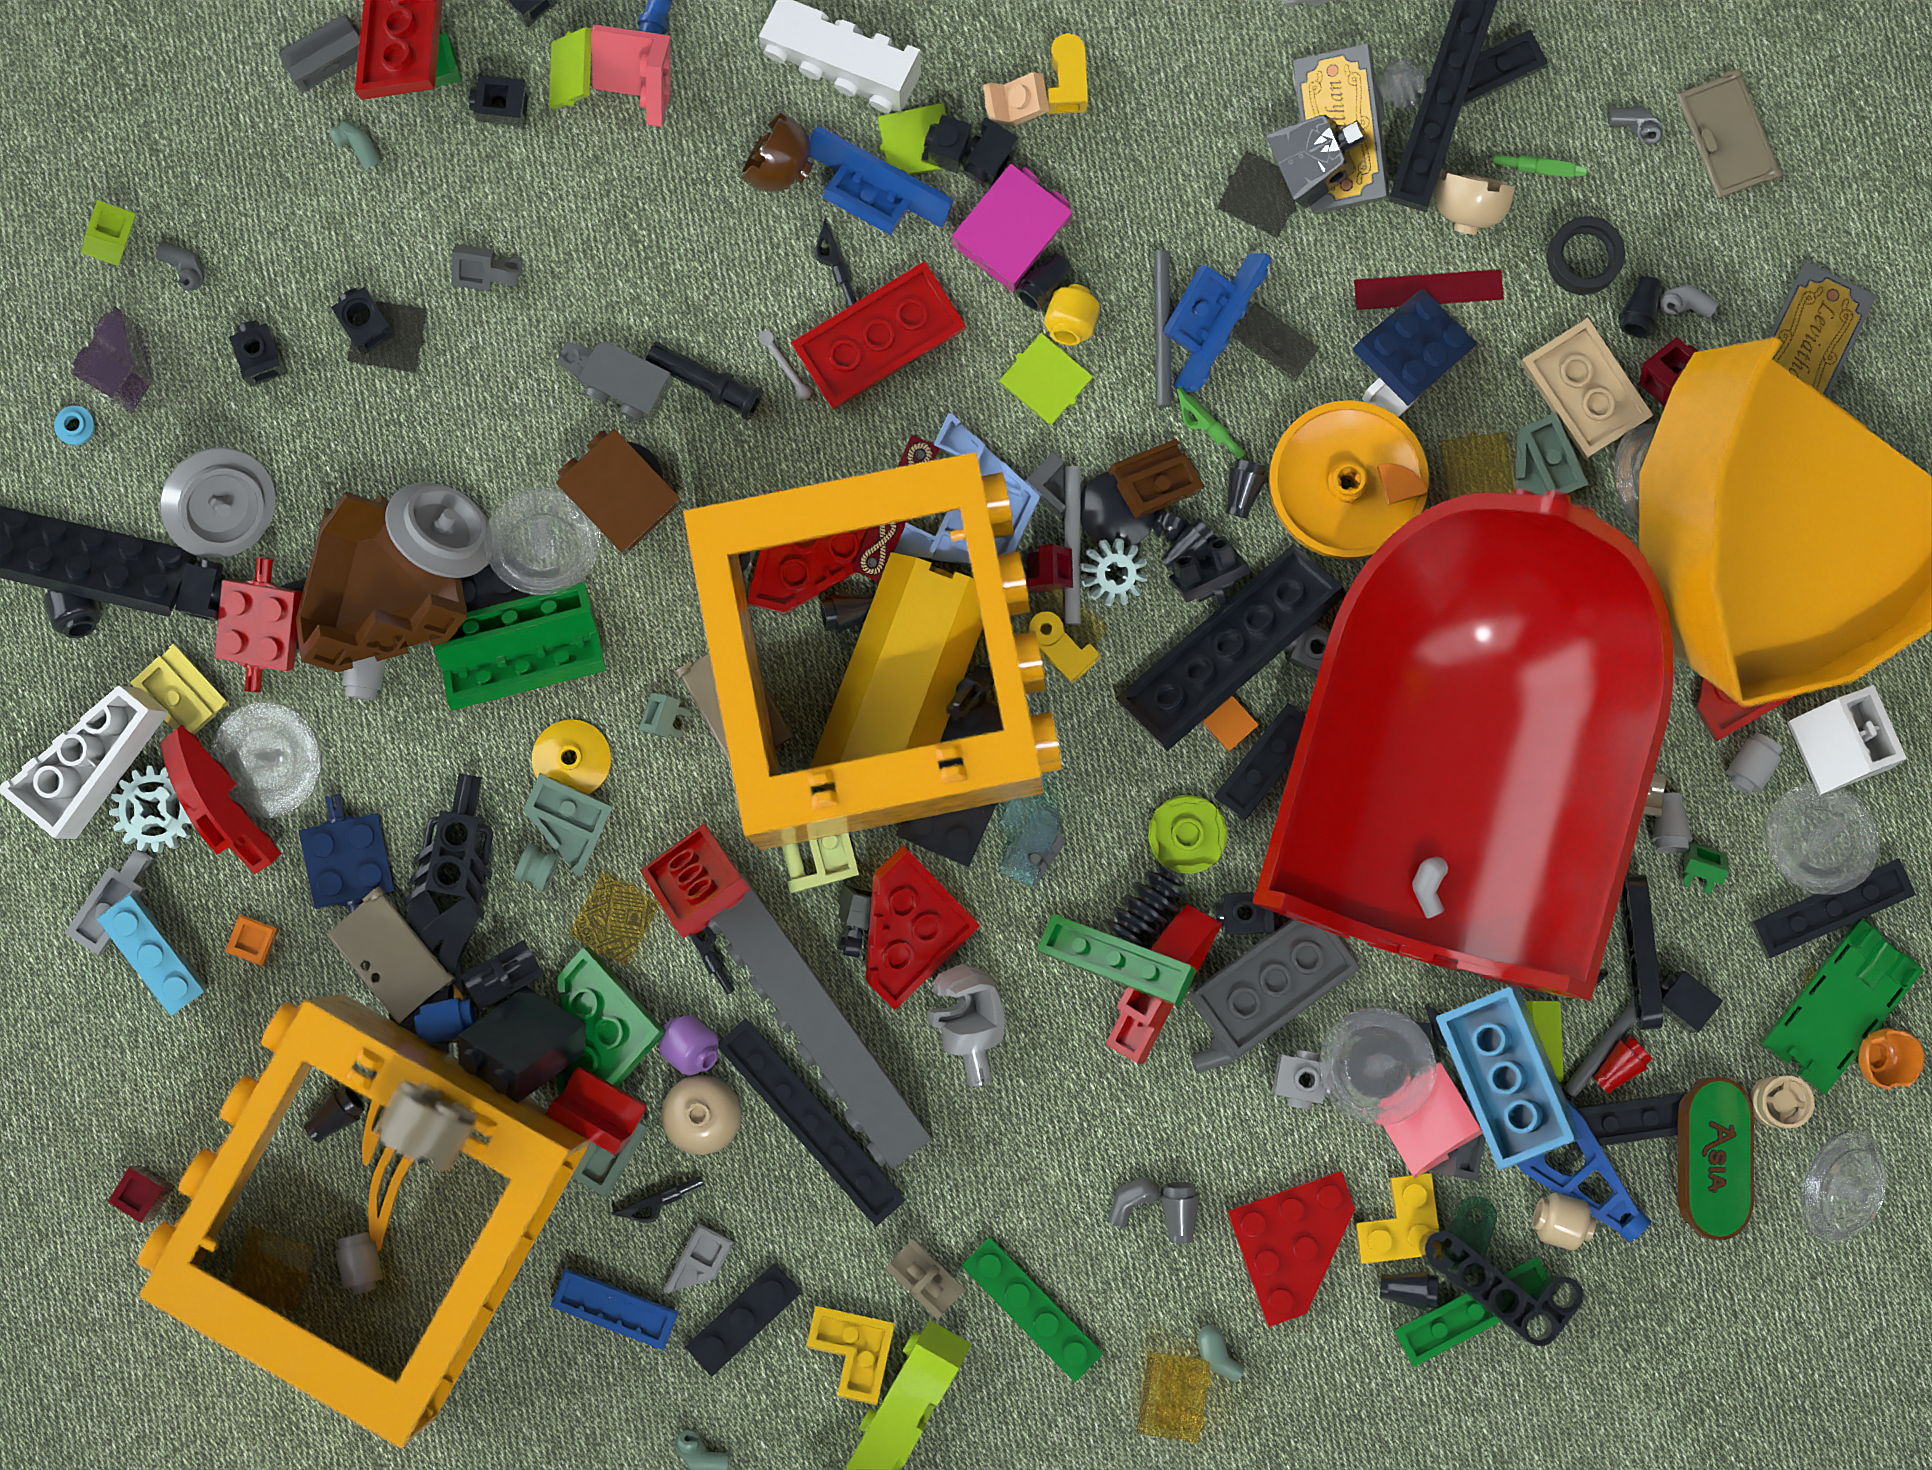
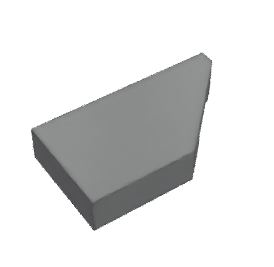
M698 1223L663 1291L670 1293L715 1279L735 1241Z

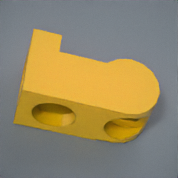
M1062 34L1054 40L1051 47L1050 62L1052 68L1057 73V88H1048L1047 99L1050 110L1048 114L1087 112L1088 90L1084 42L1074 34Z
M1048 611L1040 612L1030 621L1029 632H1036L1039 649L1072 685L1102 658L1100 653L1090 643L1081 650L1065 633L1064 625L1056 614Z

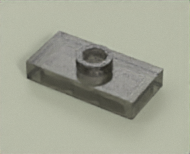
M1257 303L1252 306L1232 334V338L1295 382L1319 350L1318 346Z

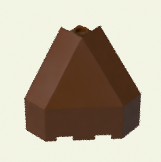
M345 492L333 510L325 507L296 616L301 662L334 672L349 670L353 668V662L374 656L376 661L385 660L409 653L408 647L430 641L432 646L446 643L468 616L461 578H450L430 573L408 560L395 546L388 533L385 521V513L389 501L381 493L378 494L375 500Z

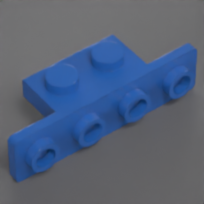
M816 126L810 139L811 152L809 156L837 171L826 186L823 199L889 235L893 233L908 210L938 227L944 226L953 204L951 197L910 176L907 172L897 169L875 157L872 153L864 151L842 139L833 132L820 126Z
M1249 253L1232 283L1208 265H1200L1162 331L1163 334L1191 353L1173 385L1174 388L1177 389L1179 386H1182L1186 392H1196L1207 382L1210 376L1211 365L1217 355L1221 354L1227 347L1230 340L1228 335L1235 323L1247 312L1249 307L1248 300L1253 291L1263 283L1267 276V267L1272 260L1266 253Z

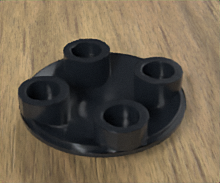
M1105 472L1092 479L1081 494V525L1091 539L1097 543L1101 540H1106L1111 549L1117 538L1124 541V548L1136 545L1151 532L1157 511L1135 519L1116 486L1118 481L1114 474L1110 475L1109 472Z

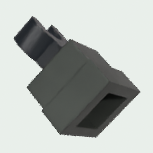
M843 884L839 900L842 903L838 918L847 926L844 927L839 937L837 949L843 950V955L858 958L862 948L863 929L869 930L872 890Z

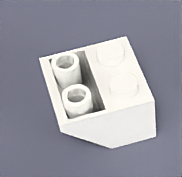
M1874 685L1839 697L1787 722L1819 796L1890 770L1907 759Z

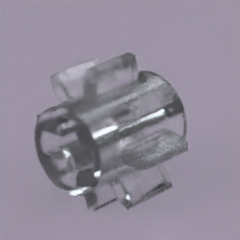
M1399 59L1389 63L1384 68L1385 75L1378 77L1380 82L1378 87L1383 102L1392 100L1393 105L1400 109L1409 108L1419 103L1422 99L1421 93H1424L1427 87L1423 66L1414 68L1412 61L1409 59Z

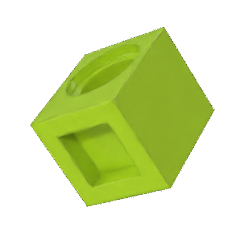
M97 200L80 253L119 266L136 213Z

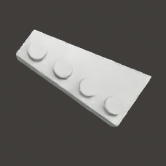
M794 0L776 1L759 35L761 48L764 49V54L767 57L782 64L787 60L799 66V71L812 79L819 80L823 77L833 82L834 87L845 95L854 97L855 94H859L869 99V104L881 112L890 113L891 110L894 112L903 111L921 75L920 49L907 45L905 51H901L891 44L892 40L887 36L876 33L870 39L864 36V33L857 28L856 24L843 19L836 20L835 24L828 22L829 17L820 10Z
M119 685L80 718L81 721L53 740V745L37 758L33 757L21 767L23 770L14 778L0 785V793L53 838L77 839L168 715L169 711L141 688Z

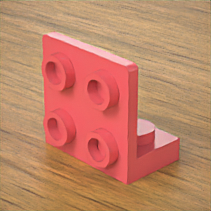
M593 25L591 31L593 88L640 96V107L646 108V125L662 127L671 96V36Z

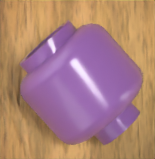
M685 1015L672 1018L664 1025L663 1028L666 1032L659 1040V1052L678 1071L690 1076L701 1071H707L715 1064L718 1058L719 1038L701 1020L695 1016Z

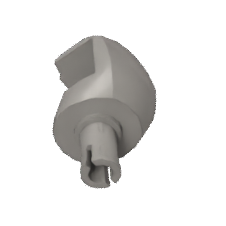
M960 964L938 974L933 982V992L936 995L960 997L959 1002L950 1008L927 1010V1021L933 1027L942 1030V1049L944 1052L951 1055H963L967 1084L974 1087L982 1086L981 1079H984L985 1084L993 1080L986 1050L995 1047L1003 1039L1005 1027L1004 1008L993 977L977 967Z

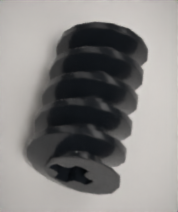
M1154 860V863L1159 873L1151 870L1144 872L1149 885L1135 882L1133 885L1138 898L1125 894L1123 900L1128 909L1125 910L1117 906L1112 909L1118 921L1103 920L1123 940L1143 948L1149 946L1143 936L1144 933L1154 936L1159 934L1153 923L1155 920L1168 924L1169 919L1164 909L1179 911L1180 908L1174 899L1175 896L1187 900L1190 898L1185 885L1156 860Z

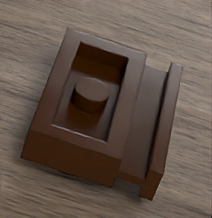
M1177 438L1113 463L1109 468V474H1114L1118 481L1116 486L1135 519L1199 494L1205 487L1187 455L1182 454L1179 450Z

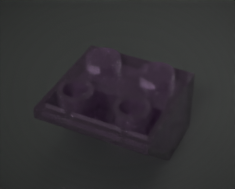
M114 306L110 314H104L98 321L95 328L96 336L89 347L82 348L77 354L73 363L75 368L71 374L94 392L132 414L152 384L153 379L141 328L122 310Z

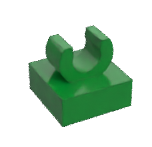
M1689 842V850L1683 854V885L1689 887L1691 880L1696 876L1704 878L1706 880L1703 884V892L1709 894L1714 888V882L1724 884L1729 872L1727 854Z

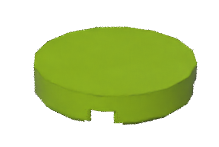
M1181 795L1168 799L1156 809L1149 822L1147 839L1152 855L1160 864L1174 873L1192 875L1207 870L1219 860L1226 847L1228 830L1223 815L1212 803L1200 796Z

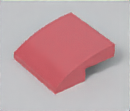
M1441 1062L1401 1086L1374 1108L1377 1117L1414 1178L1449 1159L1448 1153L1483 1134Z

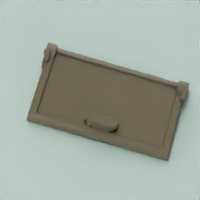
M1742 68L1733 69L1724 73L1723 77L1676 95L1717 199L1763 182L1768 184L1777 181L1785 176L1782 168L1778 166L1743 79L1744 73Z
M709 653L694 663L690 661L680 666L675 673L679 679H682L731 765ZM763 683L776 748L794 736Z
M377 887L363 898L364 902L327 933V937L398 1024H401L438 991L442 992L450 986L455 977L445 970L385 897V892L381 887Z

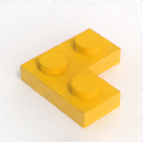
M1423 1173L1416 1178L1412 1175L1389 1177L1395 1218L1355 1222L1361 1264L1422 1257L1419 1251L1422 1236L1430 1230L1439 1229L1432 1173ZM1433 1241L1432 1246L1436 1250L1434 1255H1441V1242Z
M815 1306L806 1348L846 1357L837 1397L877 1406L895 1323Z

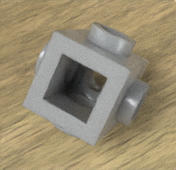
M1297 1050L1296 1057L1278 1055L1271 1095L1289 1098L1287 1106L1311 1110L1312 1103L1323 1104L1324 1096L1331 1097L1335 1074L1329 1073L1330 1064L1320 1062L1321 1054ZM1302 1073H1306L1309 1076V1084L1306 1087H1302L1299 1083V1077Z

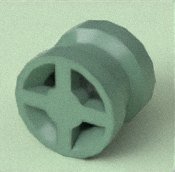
M529 843L519 860L514 879L519 882H532L536 889L545 892L556 872L560 855L553 852L545 854L540 852L538 846Z

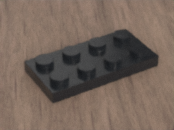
M985 701L980 707L974 708L970 715L966 718L964 717L961 722L953 721V717L950 715L940 743L1004 731L1000 707ZM963 757L938 762L939 770L957 765L964 766ZM997 803L901 822L896 837L969 868Z

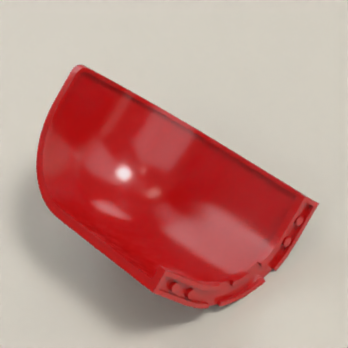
M1518 488L1513 489L1512 494L1475 493L1444 501L1417 515L1393 533L1362 568L1347 592L1334 620L1252 903L1346 939L1353 937L1368 942V946L1457 972L1464 970L1480 974L1481 978L1591 1002L1665 735L1673 693L1674 651L1668 611L1655 574L1636 545L1615 527L1597 518L1594 509L1570 503L1571 497L1567 494L1547 490L1545 496ZM1441 857L1448 865V872L1443 877L1436 892L1445 910L1436 916L1426 918L1413 891L1412 882L1423 861L1428 858Z

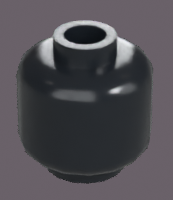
M48 590L44 596L43 602L53 630L68 638H81L89 635L95 630L96 625L101 620L102 611L97 600L54 590Z

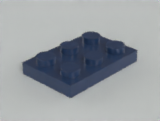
M1422 288L1363 337L1352 350L1409 406L1463 359L1477 343Z

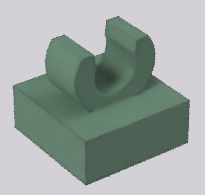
M651 693L638 730L664 738L669 736L683 737L684 732L675 729L673 722L676 715L689 717L690 711L684 707H679L681 702L679 699L668 695Z

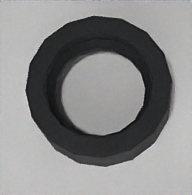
M1584 216L1576 217L1563 224L1549 244L1546 259L1548 271L1556 284L1567 292L1577 295L1596 294L1611 284L1622 270L1626 254L1624 241L1614 226L1604 219ZM1587 233L1594 235L1605 244L1608 249L1609 259L1607 267L1601 274L1591 278H1582L1567 269L1563 260L1564 246L1570 238L1577 234Z

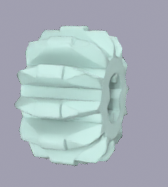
M1117 538L1113 543L1111 551L1109 543L1106 540L1099 541V547L1102 552L1100 555L1091 548L1086 551V554L1094 560L1093 564H1080L1081 570L1091 572L1090 576L1084 577L1081 580V584L1084 587L1095 585L1090 591L1089 596L1096 600L1104 593L1103 602L1106 606L1112 605L1115 594L1120 604L1125 605L1128 603L1127 590L1136 596L1141 594L1140 589L1133 584L1135 580L1147 581V575L1136 572V569L1144 567L1147 562L1144 558L1132 560L1138 551L1135 545H1130L1123 552L1124 541ZM1111 563L1122 567V574L1117 573L1120 577L1117 581L1105 577V570L1110 571L1107 566Z

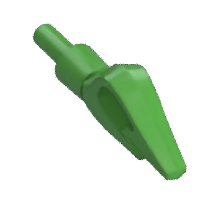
M1495 154L1493 164L1518 167V172H1537L1538 174L1563 177L1586 176L1587 168L1577 166L1575 163L1546 158L1538 159V157L1520 154V158Z
M1182 386L1177 388L1182 417L1186 427L1190 429H1203L1218 445L1223 443L1238 459H1241L1246 452L1229 436L1230 431L1220 422L1216 421L1210 412L1191 394H1187ZM1188 410L1192 411L1196 419L1190 416Z

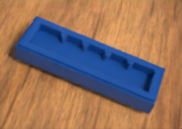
M567 1267L564 1269L550 1305L552 1308L661 1350H665L679 1314L678 1310Z

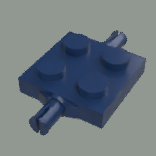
M333 794L336 810L333 797L331 795L324 797L330 820H327L320 826L298 830L314 908L317 910L338 905L349 907V912L352 913L364 902L363 898L375 888L381 887L385 894L395 892L379 814L375 813L357 818L345 816L342 794Z

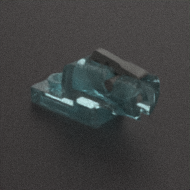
M1049 772L1041 774L1043 788L1050 774ZM1031 796L1010 800L998 828L1000 831L1013 837L1011 841L1006 840L1003 859L998 873L1033 888L1034 885L1039 883L1065 842L1058 832L1060 829L1059 810L1033 799Z

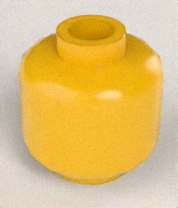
M1072 284L1055 290L1044 318L1045 327L1050 332L1053 340L1068 346H1075L1080 342L1088 340L1094 332L1099 316V302L1088 288L1079 284Z

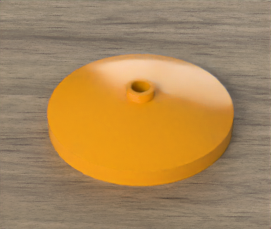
M1354 400L1335 401L1320 405L1295 420L1285 431L1276 446L1268 476L1272 506L1286 531L1309 550L1322 556L1342 560L1371 557L1393 533L1422 513L1427 499V495L1388 505L1377 466L1388 463L1405 466L1422 479L1428 490L1429 472L1424 451L1411 429L1401 419L1382 407ZM1348 478L1351 480L1353 488L1343 489L1340 486L1342 482L1340 479Z

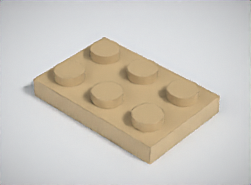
M1589 318L1581 321L1520 361V364L1552 412L1557 414L1562 427L1584 460L1654 416Z

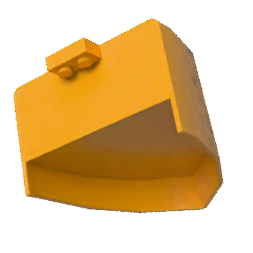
M1775 337L1695 352L1671 390L1639 472V551L1650 565L1661 588L1671 625L1674 656L1743 706H1751L1855 681L1932 630V476L1866 429V425L1809 383L1802 382L1772 360L1771 357L1781 343Z

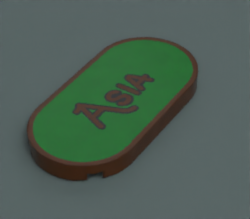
M1706 1077L1693 1084L1695 1086L1691 1088L1690 1092L1684 1094L1678 1109V1207L1684 1222L1689 1223L1690 1227L1694 1230L1692 1232L1697 1236L1709 1240H1727L1735 1237L1745 1228L1753 1211L1754 1113L1750 1098L1738 1083L1724 1077Z

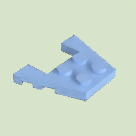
M948 413L933 445L939 447L940 451L953 457L976 452L981 476L1003 471L1013 518L1014 535L995 538L994 543L997 555L1015 552L1040 500V496L1010 467L1000 461L977 436H974L961 424V421ZM960 509L946 513L935 536L905 522L904 531L894 553L928 561L971 565L966 539L952 541L950 531L964 529Z

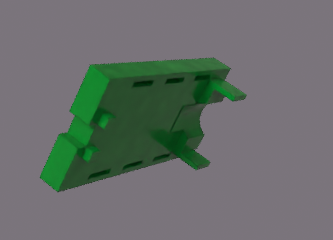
M1860 919L1852 925L1759 1043L1782 1063L1789 1064L1793 1060L1801 1067L1796 1074L1820 1094L1826 1095L1858 1055L1863 1040L1868 1037V1034L1877 1031L1923 973L1924 969L1917 965V962L1892 946L1877 929L1870 926L1863 919ZM1846 946H1848V948L1844 951V953L1840 956L1836 963H1834L1835 959L1839 956L1842 950ZM1821 977H1824V978L1820 981V983L1817 985V987L1813 990V992H1812L1811 994H1809V992H1810L1811 989L1815 986V984L1819 981V979H1820ZM1796 1008H1799L1797 1012L1793 1015V1017L1789 1020V1022L1786 1025H1784V1023L1788 1020V1018L1792 1015Z

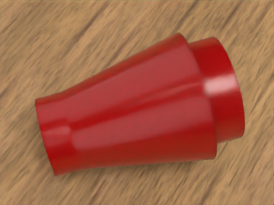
M1630 1035L1624 1042L1621 1039L1618 1041L1600 1069L1592 1077L1610 1094L1615 1088L1649 1069L1646 1065L1653 1058Z

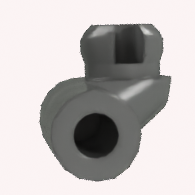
M1618 107L1609 108L1608 110L1609 127H1629L1646 144H1656L1661 140L1663 135L1662 125L1647 108Z
M162 241L157 249L156 259L176 266L180 279L177 282L182 289L191 291L200 288L204 281V272L197 254Z

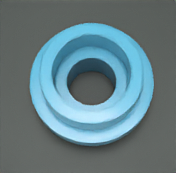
M68 406L62 409L56 416L54 429L58 438L64 443L81 445L92 437L95 430V421L92 414L85 408ZM74 418L79 419L80 425L78 429L69 431V421Z

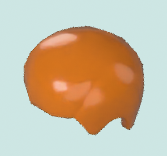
M1883 1028L1868 1034V1037L1863 1040L1859 1048L1858 1065L1863 1078L1876 1087L1891 1090V1088L1897 1086L1909 1087L1915 1083L1923 1071L1925 1053L1921 1041L1912 1034L1898 1029Z

